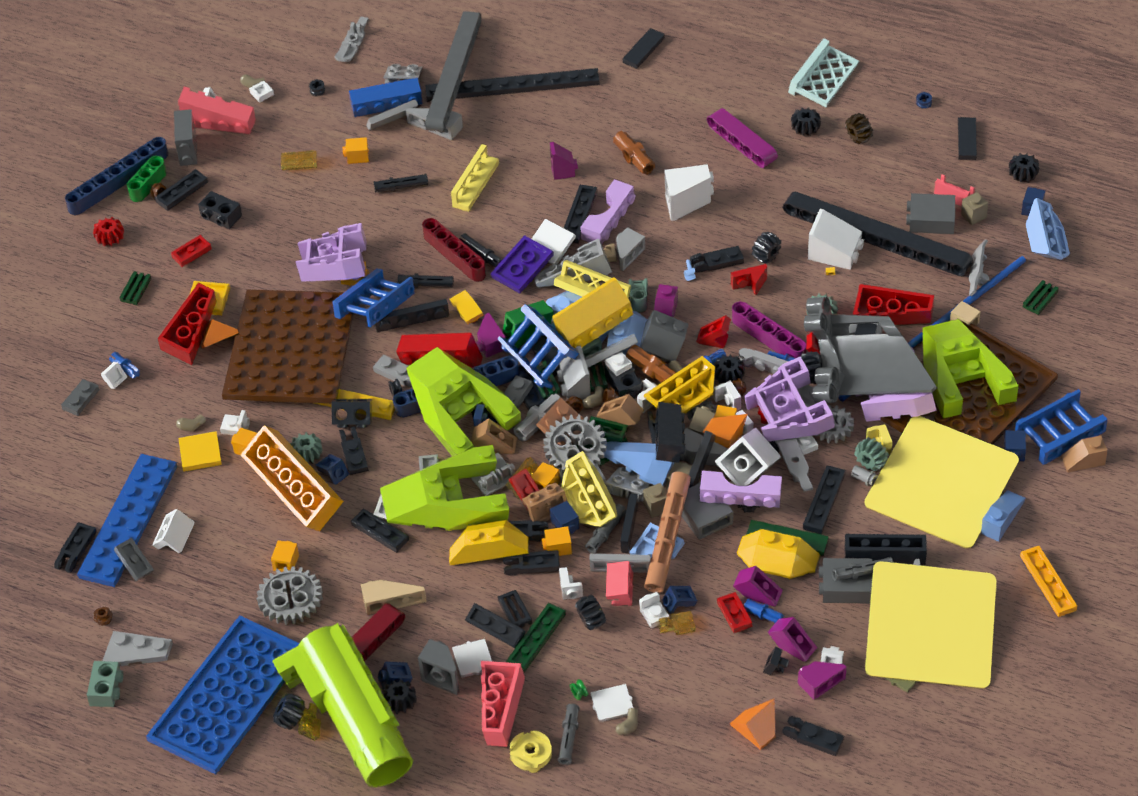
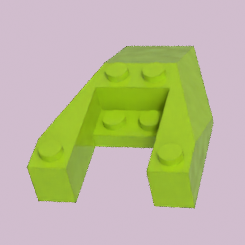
M959 319L923 327L924 368L937 387L932 392V395L943 418L962 414L963 398L956 384L982 377L986 378L998 405L1017 401L1018 384L1012 372Z
M438 347L406 368L424 422L451 456L474 448L472 442L456 422L475 410L477 404L485 405L489 413L506 431L521 422L520 411L501 390L486 377Z
M493 445L471 448L381 487L380 493L387 523L408 526L417 524L424 525L425 528L433 529V527L445 528L446 531L466 529L467 526L502 520L508 521L509 506L505 493L463 499L459 479L489 475L492 471L495 472L497 459Z

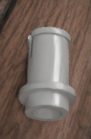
M858 465L854 466L851 473L852 477L865 482L867 486H873L878 477L874 471L869 472Z

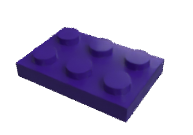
M524 235L490 273L491 277L520 294L554 256V253L549 248Z

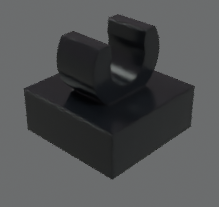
M775 647L771 651L763 673L771 675L774 670L779 673L784 672L789 660L781 657L782 649Z

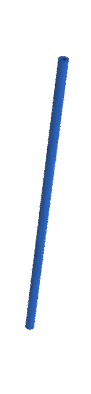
M1019 257L977 289L975 294L964 299L963 302L968 305L973 303L1026 262L1025 257ZM951 309L949 312H947L945 315H943L941 318L935 321L932 325L948 322L950 320L951 311L953 309ZM923 331L908 342L910 347L914 348L923 341ZM839 395L838 398L843 402L851 395Z

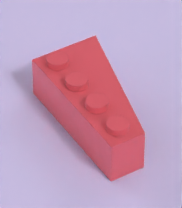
M185 86L178 99L180 111L192 109L196 128L250 134L256 120L254 107L235 101L229 103L218 96L212 98L206 96L205 92L198 91V93L192 92L190 88Z
M481 661L482 732L487 745L507 747L525 681L522 666L519 663Z

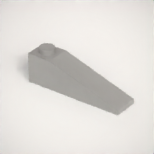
M599 238L577 249L578 253L573 256H565L559 265H551L535 276L536 286L554 285L555 278L561 275L565 260L606 276L611 273L610 263ZM568 267L567 275L577 276L575 271ZM582 275L585 281L592 280L589 275Z

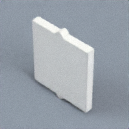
M485 639L474 642L467 641L466 644L452 647L461 678L475 674L480 675L482 673L481 661L492 662Z
M626 684L591 692L594 704L593 710H596L599 722L628 716V709L633 708L632 696H629Z

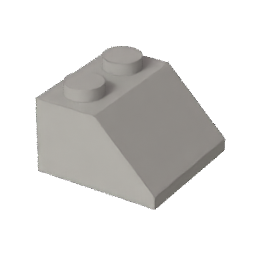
M581 346L575 348L579 353L576 359L564 358L559 364L560 370L557 371L558 381L563 383L561 385L562 395L566 396L567 400L572 396H577L583 400L591 395L589 371Z

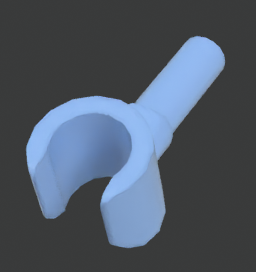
M688 259L686 260L688 270L684 271L686 281L696 279L694 274L695 268H692L691 261Z

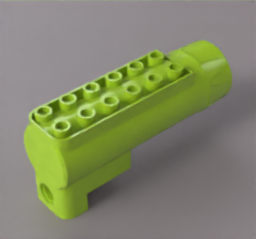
M336 623L333 626H325L314 630L305 636L298 646L272 660L278 673L290 689L303 682L311 699L321 713L328 711L353 758L355 766L358 767L369 787L377 788L388 785L401 778L410 770L413 765V759L397 729V726L400 724L392 713L388 702L381 693L382 691L374 680L371 671L365 664L361 653L355 646L344 624L340 626Z

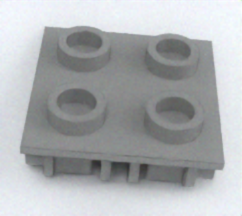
M392 64L388 66L384 78H387L385 79V84L396 82L397 79L401 81V79L419 78L422 67L416 64L408 66Z
M499 453L495 454L497 459L495 472L492 471L489 475L470 477L485 496L509 485L508 479L516 474L513 463H506Z
M619 467L605 483L610 494L623 498L626 492V499H629L630 494H638V502L643 501V489L651 485L639 478L640 475L636 472H628L626 467Z

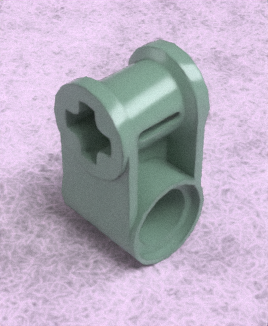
M647 278L636 281L629 279V285H631L629 295L632 310L638 313L644 312L648 307Z

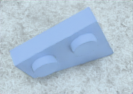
M650 522L631 549L630 555H650V558H652L659 527ZM677 536L671 559L676 557L685 544L684 540Z

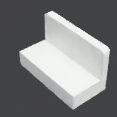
M178 509L166 514L152 546L159 550L167 545L177 553L182 552L195 522Z

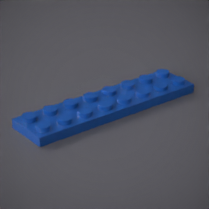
M140 454L77 573L79 579L111 587L116 586L125 569V565L115 553L114 548L130 538L133 539L136 545L138 544L177 469L175 461Z

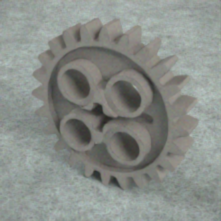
M579 414L576 419L570 415L569 420H566L563 416L562 423L556 420V427L549 426L551 432H546L547 438L543 440L545 444L543 446L544 452H547L545 457L550 459V465L555 464V468H562V474L565 472L566 461L569 460V457L577 455L582 451L593 465L594 463L601 464L599 458L604 459L605 455L603 452L607 450L605 446L607 442L606 438H603L605 436L604 431L600 432L601 426H595V420L589 423L587 416L581 420ZM578 430L581 431V433L575 435L573 434V431ZM560 441H563V442L566 443V444L563 445V446L557 445V443L560 442ZM590 444L593 447L586 449L584 446Z
M292 566L291 571L284 567V572L276 569V575L269 573L270 579L263 578L264 584H259L260 590L257 591V602L260 611H263L265 617L269 615L270 621L276 618V622L279 624L281 620H284L285 625L288 624L289 620H292L293 624L296 623V619L303 622L304 616L311 618L310 612L316 613V607L321 606L320 600H323L320 581L316 580V575H310V570L303 573L302 567L298 571H295L294 566ZM287 582H290L291 595L294 606L293 609H290L286 587Z

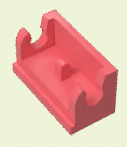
M941 174V180L937 179L935 181L934 194L955 195V204L961 207L962 199L975 193V187L971 186L970 191L945 182L946 176Z
M629 561L607 563L606 598L607 600H613L611 604L613 606H632L633 570Z

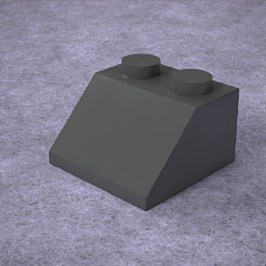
M653 310L645 323L640 347L650 355L653 354L659 359L670 363L677 359L686 337L688 323Z
M429 639L418 656L421 681L458 695L457 669L449 647L441 641Z

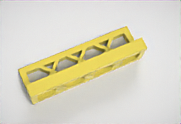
M481 144L451 191L452 206L454 208L469 212L499 165L498 158L487 155V145Z
M565 260L561 275L554 280V286L583 297L600 286L599 281L607 282L612 278ZM568 267L572 268L577 276L567 275ZM582 275H589L593 282H585ZM618 281L620 286L625 289L624 292L629 298L631 285Z

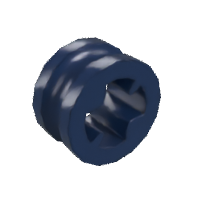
M928 92L919 93L916 96L917 106L923 109L929 108L932 105L931 94Z

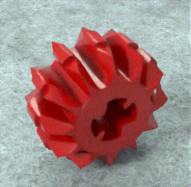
M105 217L104 220L99 219L98 223L94 224L93 235L98 244H103L104 247L110 244L112 247L114 243L119 244V240L123 239L124 227L119 219L115 220L114 217L107 219Z

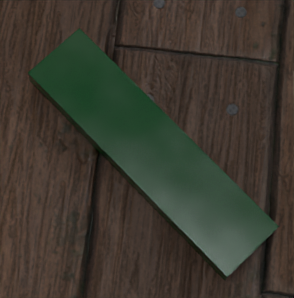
M756 520L750 521L746 534L764 529L799 537L822 556L825 554L829 541V536Z
M548 602L506 660V663L521 664L523 673H525L565 617L566 610Z

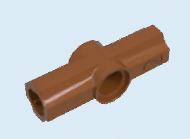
M617 132L613 142L622 151L626 162L629 164L633 163L642 174L648 175L652 173L655 163L646 154L644 146L640 142L636 143L626 132Z
M636 344L627 351L626 357L631 362L639 366L645 374L653 379L656 378L661 383L676 374L673 369L665 365V362L653 354L650 355Z

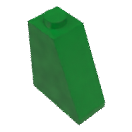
M544 300L529 304L550 324L552 323L554 311ZM522 307L505 313L502 332L507 340L510 339L525 320V314L520 310ZM530 324L514 344L517 348L525 344L536 331V325Z

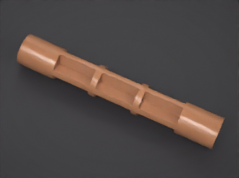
M683 472L672 473L661 522L644 585L646 590L653 593H662L664 591L683 507L691 477Z

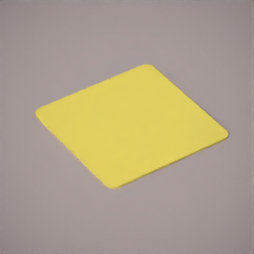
M912 417L865 498V506L963 548H971L981 533L984 516L991 505L1001 496L1019 462V458L1012 452L924 417Z
M877 562L873 567L865 664L866 673L874 677L973 688L988 687L991 680L996 595L995 576L984 572Z

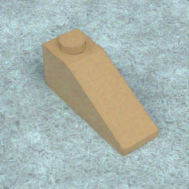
M384 580L369 581L361 584L367 615L375 614L386 603H390L396 608L426 602L425 589L422 586Z

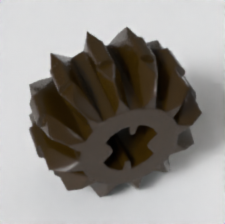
M853 114L845 121L847 134H849L850 139H853L854 143H865L873 137V128L869 119L864 114Z

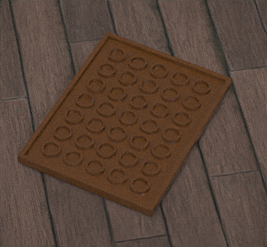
M247 289L237 328L239 333L235 336L222 391V399L331 404L333 399H337L354 313L349 312L342 319L335 318L333 301L344 292Z
M962 321L1012 372L1018 384L1017 401L998 405L986 378L982 377L956 384L963 398L962 414L943 418L934 400L936 411L921 415V417L993 445L1057 380L1058 374L974 324L968 325ZM910 414L900 415V418L893 419L892 416L880 417V420L903 433L912 417Z

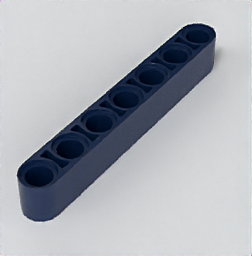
M163 137L153 138L66 194L65 201L69 214L79 215L126 185L151 157L161 156L165 160L169 155L166 140Z
M506 356L472 368L486 377L495 386L511 382L516 375L520 376L518 360L514 356ZM413 388L397 393L393 397L397 416L404 418L421 412Z

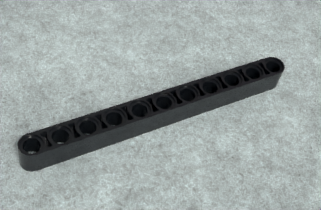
M792 192L783 204L785 213L813 224L819 210L823 209L862 231L861 239L865 243L957 276L965 275L973 261L971 255L964 251L799 192Z

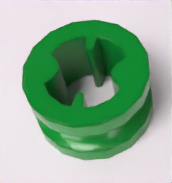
M580 679L576 681V684H570L571 692L578 701L581 700L582 696H588L587 689Z

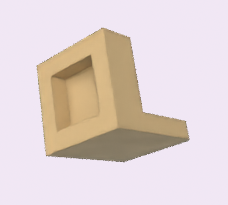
M961 301L951 311L950 321L959 319L968 325L972 323L977 326L980 322L981 311Z

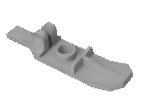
M360 16L357 24L351 22L350 30L335 55L337 61L349 62L354 58L365 36L364 28L369 20L367 17Z
M986 239L977 247L972 255L973 261L969 275V296L976 293L977 285L983 286L989 280V276L983 273L984 264H982L987 259V256L984 254L985 245L988 242Z
M796 438L776 440L775 442L779 447L789 473L793 475L794 482L799 481L803 492L813 490L807 475L809 466Z

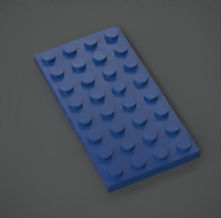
M239 615L146 735L147 741L216 775L285 683L272 660L295 648L299 643Z

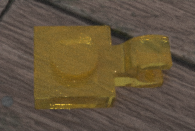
M691 611L671 614V619L667 617L659 618L660 625L658 627L660 633L674 631L675 635L696 631Z
M310 702L309 708L304 709L303 715L300 718L298 734L315 741L320 738L321 720L316 718L318 707Z

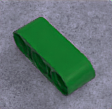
M161 156L151 157L128 181L127 188L131 201H143L149 195L151 187L155 183H160L166 176L165 163Z

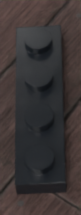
M579 185L564 225V229L576 236L572 243L579 244L581 226L590 214L597 195V187Z
M447 299L391 311L375 324L376 331L378 333L448 317Z
M826 465L803 523V530L818 534L823 533L845 477L844 469Z

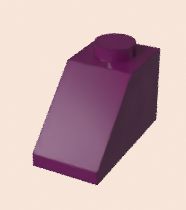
M550 142L551 168L554 180L575 177V170L578 169L577 159H573L571 151L554 142Z
M659 284L654 310L674 318L678 304V287Z
M486 313L477 332L478 341L476 342L480 352H483L487 358L504 351L498 337L506 339L490 313Z
M756 565L740 570L733 585L746 599L773 607L777 605L783 591Z
M794 617L778 619L768 631V634L779 648L803 662H806L817 649V646Z
M814 661L809 665L803 666L798 672V684L813 700L846 679V666L844 664Z

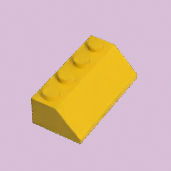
M613 277L552 317L556 330L575 349L577 346L584 347L634 314L628 297L617 279Z

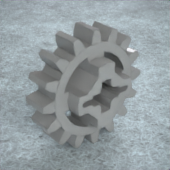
M828 405L833 414L835 427L815 436L820 435L821 441L827 439V443H830L831 440L838 443V439L845 441V436L850 437L851 432L854 430V418H851L850 412L845 413L846 408L839 410L838 405L835 408H831Z

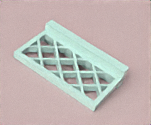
M823 39L791 80L788 93L792 95L799 93L827 107L856 68L859 61L829 46L830 41ZM828 53L835 55L836 58L829 59ZM842 62H849L852 65L844 67ZM831 63H839L840 67L832 68ZM827 64L828 69L821 70L819 65ZM842 72L843 77H836L834 73ZM823 74H831L832 78L824 79ZM819 75L820 80H812L811 76ZM834 83L835 88H828L826 84ZM822 84L824 89L816 90L815 85ZM803 86H811L812 90L807 91L803 89ZM826 93L827 99L820 98L818 94Z

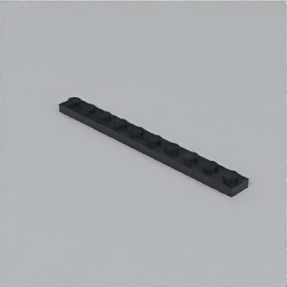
M598 68L462 81L456 99L600 85ZM438 84L425 85L427 102L432 101Z

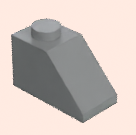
M628 227L616 237L620 270L624 271L645 250V236Z

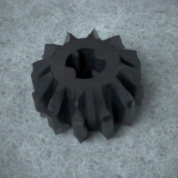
M801 107L800 110H795L791 117L792 130H795L796 134L802 133L803 136L805 134L811 136V133H817L821 126L820 113H817L816 109L810 110L809 107L807 109Z
M1019 153L1018 156L1013 155L1012 160L1009 162L1010 176H1013L1014 180L1019 179L1020 182L1023 180L1029 182L1030 179L1035 180L1039 173L1038 159H1035L1034 155L1029 156L1028 153L1026 155Z
M763 232L754 242L752 255L761 263H771L779 254L782 241L772 232Z
M807 352L802 354L801 358L809 371L810 383L816 384L815 371L817 368H822L821 355L818 352Z
M731 354L729 357L722 355L721 359L716 358L714 378L719 381V384L736 381L738 378L742 380L745 374L743 360H739L738 356L732 357Z
M593 595L584 596L576 602V610L588 630L597 629L606 622L605 614Z
M400 679L396 683L392 680V685L386 684L382 694L388 702L391 711L395 710L397 715L400 711L406 714L407 709H413L414 703L417 701L416 689L414 686H411L409 681L404 683Z
M287 693L281 698V701L278 702L275 708L273 722L284 729L291 730L297 725V722L300 721L303 715L305 701L297 695Z

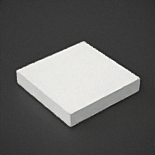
M545 219L532 240L552 250L554 256L548 263L557 265L576 236Z

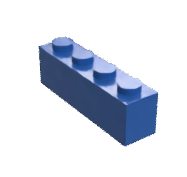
M418 78L349 90L354 117L388 111L412 100H416L418 105L423 104Z

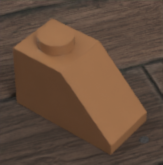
M628 394L605 402L596 417L634 426L640 421V416L644 409Z
M487 419L474 427L471 442L476 447L493 445L495 453L512 455L515 453L517 437L492 420Z
M1096 436L1080 440L1062 454L1061 458L1068 473L1105 465L1108 450L1102 436Z

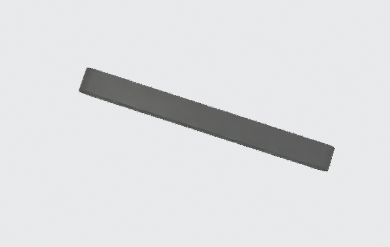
M463 11L426 117L425 127L428 131L444 132L480 29L481 12Z

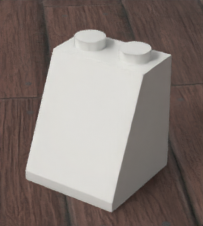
M708 164L665 170V196L671 221H675L711 203V195H714L711 182H714L713 172H709Z
M820 209L809 233L808 260L851 270L853 263H856L858 260V250L863 248L862 231L829 212Z
M754 428L742 436L715 462L735 485L748 486L778 461L781 456L758 429Z

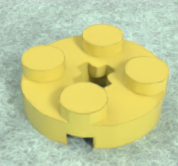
M531 731V733L526 734L524 732L519 733L511 741L510 758L520 769L531 773L538 772L540 768L548 764L552 757L550 740L539 731ZM532 748H535V752H534V753H532V754L527 753V750H526V749H530V750H531Z

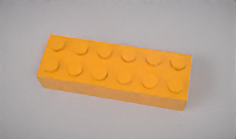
M264 425L241 454L247 463L308 528L320 532L344 502L278 430Z

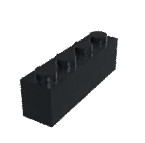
M658 402L655 417L656 460L679 463L680 456H684L685 413L682 412L680 404Z
M845 534L844 558L872 559V561L891 557L893 563L910 565L914 564L915 559H919L920 565H926V535Z

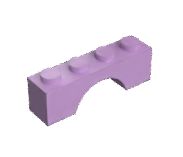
M615 179L606 190V203L610 206V209L605 213L589 215L581 226V240L592 242L599 238L601 244L608 240L612 229L617 227L619 219L626 214L628 206L632 205L635 200L634 186Z
M702 471L700 502L780 508L782 477L762 475L754 484L737 486L728 482L722 472Z

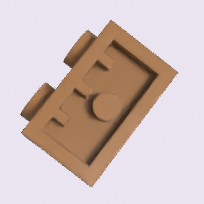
M554 483L529 494L522 501L528 507L532 521L546 522L551 519L550 509L567 501L565 491L557 483Z

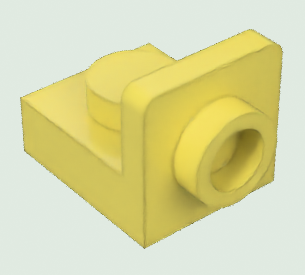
M886 425L867 428L866 438H875L877 442H881V445L886 447V452L890 455L892 452V439Z

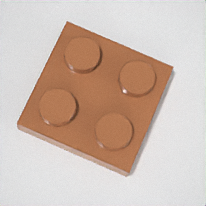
M560 397L536 426L544 433L551 432L549 426L556 427V420L562 423V417L564 416L566 420H569L570 415L576 419L578 413ZM578 430L573 431V434L575 435L581 433V431ZM560 441V442H558L557 444L563 446V445H565L566 443L563 442V441Z

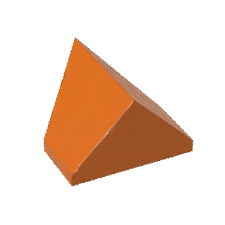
M211 320L202 339V349L238 334V329L216 320Z
M748 414L712 418L703 433L705 431L712 432L716 435L714 442L729 449L742 437Z
M775 698L744 710L730 723L735 730L760 750L775 738Z

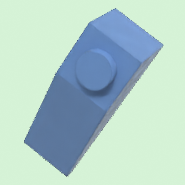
M1007 490L991 505L984 516L981 534L999 542L1026 498Z

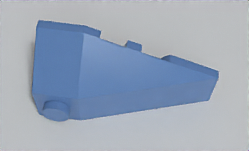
M610 441L605 444L607 450L603 452L605 458L615 464H623L628 472H636L640 475L639 478L653 485L661 483L664 486L666 484V477L675 463L656 460V444Z

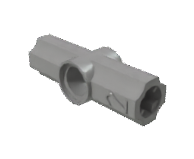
M552 394L540 406L535 405L530 408L526 418L514 428V433L522 442L527 441L539 430L536 424L557 402L560 396Z

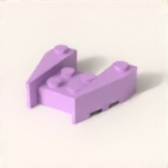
M362 223L340 227L338 232L330 235L329 232L323 233L322 238L313 240L309 238L298 242L302 260L296 261L301 281L356 280L365 276V265L361 252L366 250L367 242Z
M932 392L867 394L869 400L861 402L866 422L880 420V417L888 416L897 419L900 418V415L910 414L911 417H917L936 411Z
M801 357L782 364L776 373L772 376L769 375L765 378V382L757 388L754 387L744 396L747 410L759 406L764 414L768 425L761 427L763 436L768 442L818 435L835 427L833 414L825 400L806 407L797 389L811 384L809 371Z

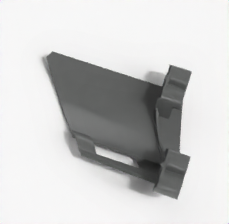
M828 297L807 299L806 309L808 315L804 318V328L807 333L812 332L818 339L822 368H817L815 371L817 386H814L812 392L815 403L824 400L826 403H835L839 395L926 393L937 389L928 372L889 316L832 314ZM879 323L887 334L851 335L849 333L850 324Z

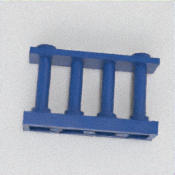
M376 268L333 301L335 318L342 319L349 312L367 317L368 327H372L415 294L413 278L409 277L401 284L384 280L382 269ZM383 287H385V288H389V289H393V290L390 291V292H387V291H383V290H380V289L383 288ZM373 295V296L381 297V299H380V300H375V299H371V298H369V297H371V296ZM360 304H364V305H368V306H371V307H369L368 309H366V308H362V307H358V306H359Z
M524 304L520 310L525 314V320L509 340L500 336L498 340L502 344V349L516 357L535 378L534 382L538 386L552 389L553 385L547 380L564 358L576 359L579 353L535 308ZM530 324H535L536 331L519 351L514 344ZM545 335L547 342L530 362L525 357L538 339ZM556 346L558 354L541 373L536 367L550 349Z
M1079 389L1072 393H1067L1063 398L1016 422L1015 431H1025L1040 447L1039 461L1043 465L1060 457L1080 440L1096 437L1106 432L1108 419L1103 414L1093 418L1079 404L1081 394ZM1073 408L1087 423L1077 426L1064 412ZM1057 416L1071 432L1062 435L1048 420ZM1042 425L1056 440L1046 443L1033 428Z

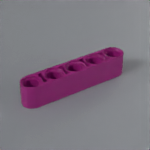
M721 108L707 117V123L712 130L760 168H764L778 159L776 150L725 109Z
M739 301L732 305L733 324L782 355L789 354L791 357L798 358L802 354H806V342L745 302Z

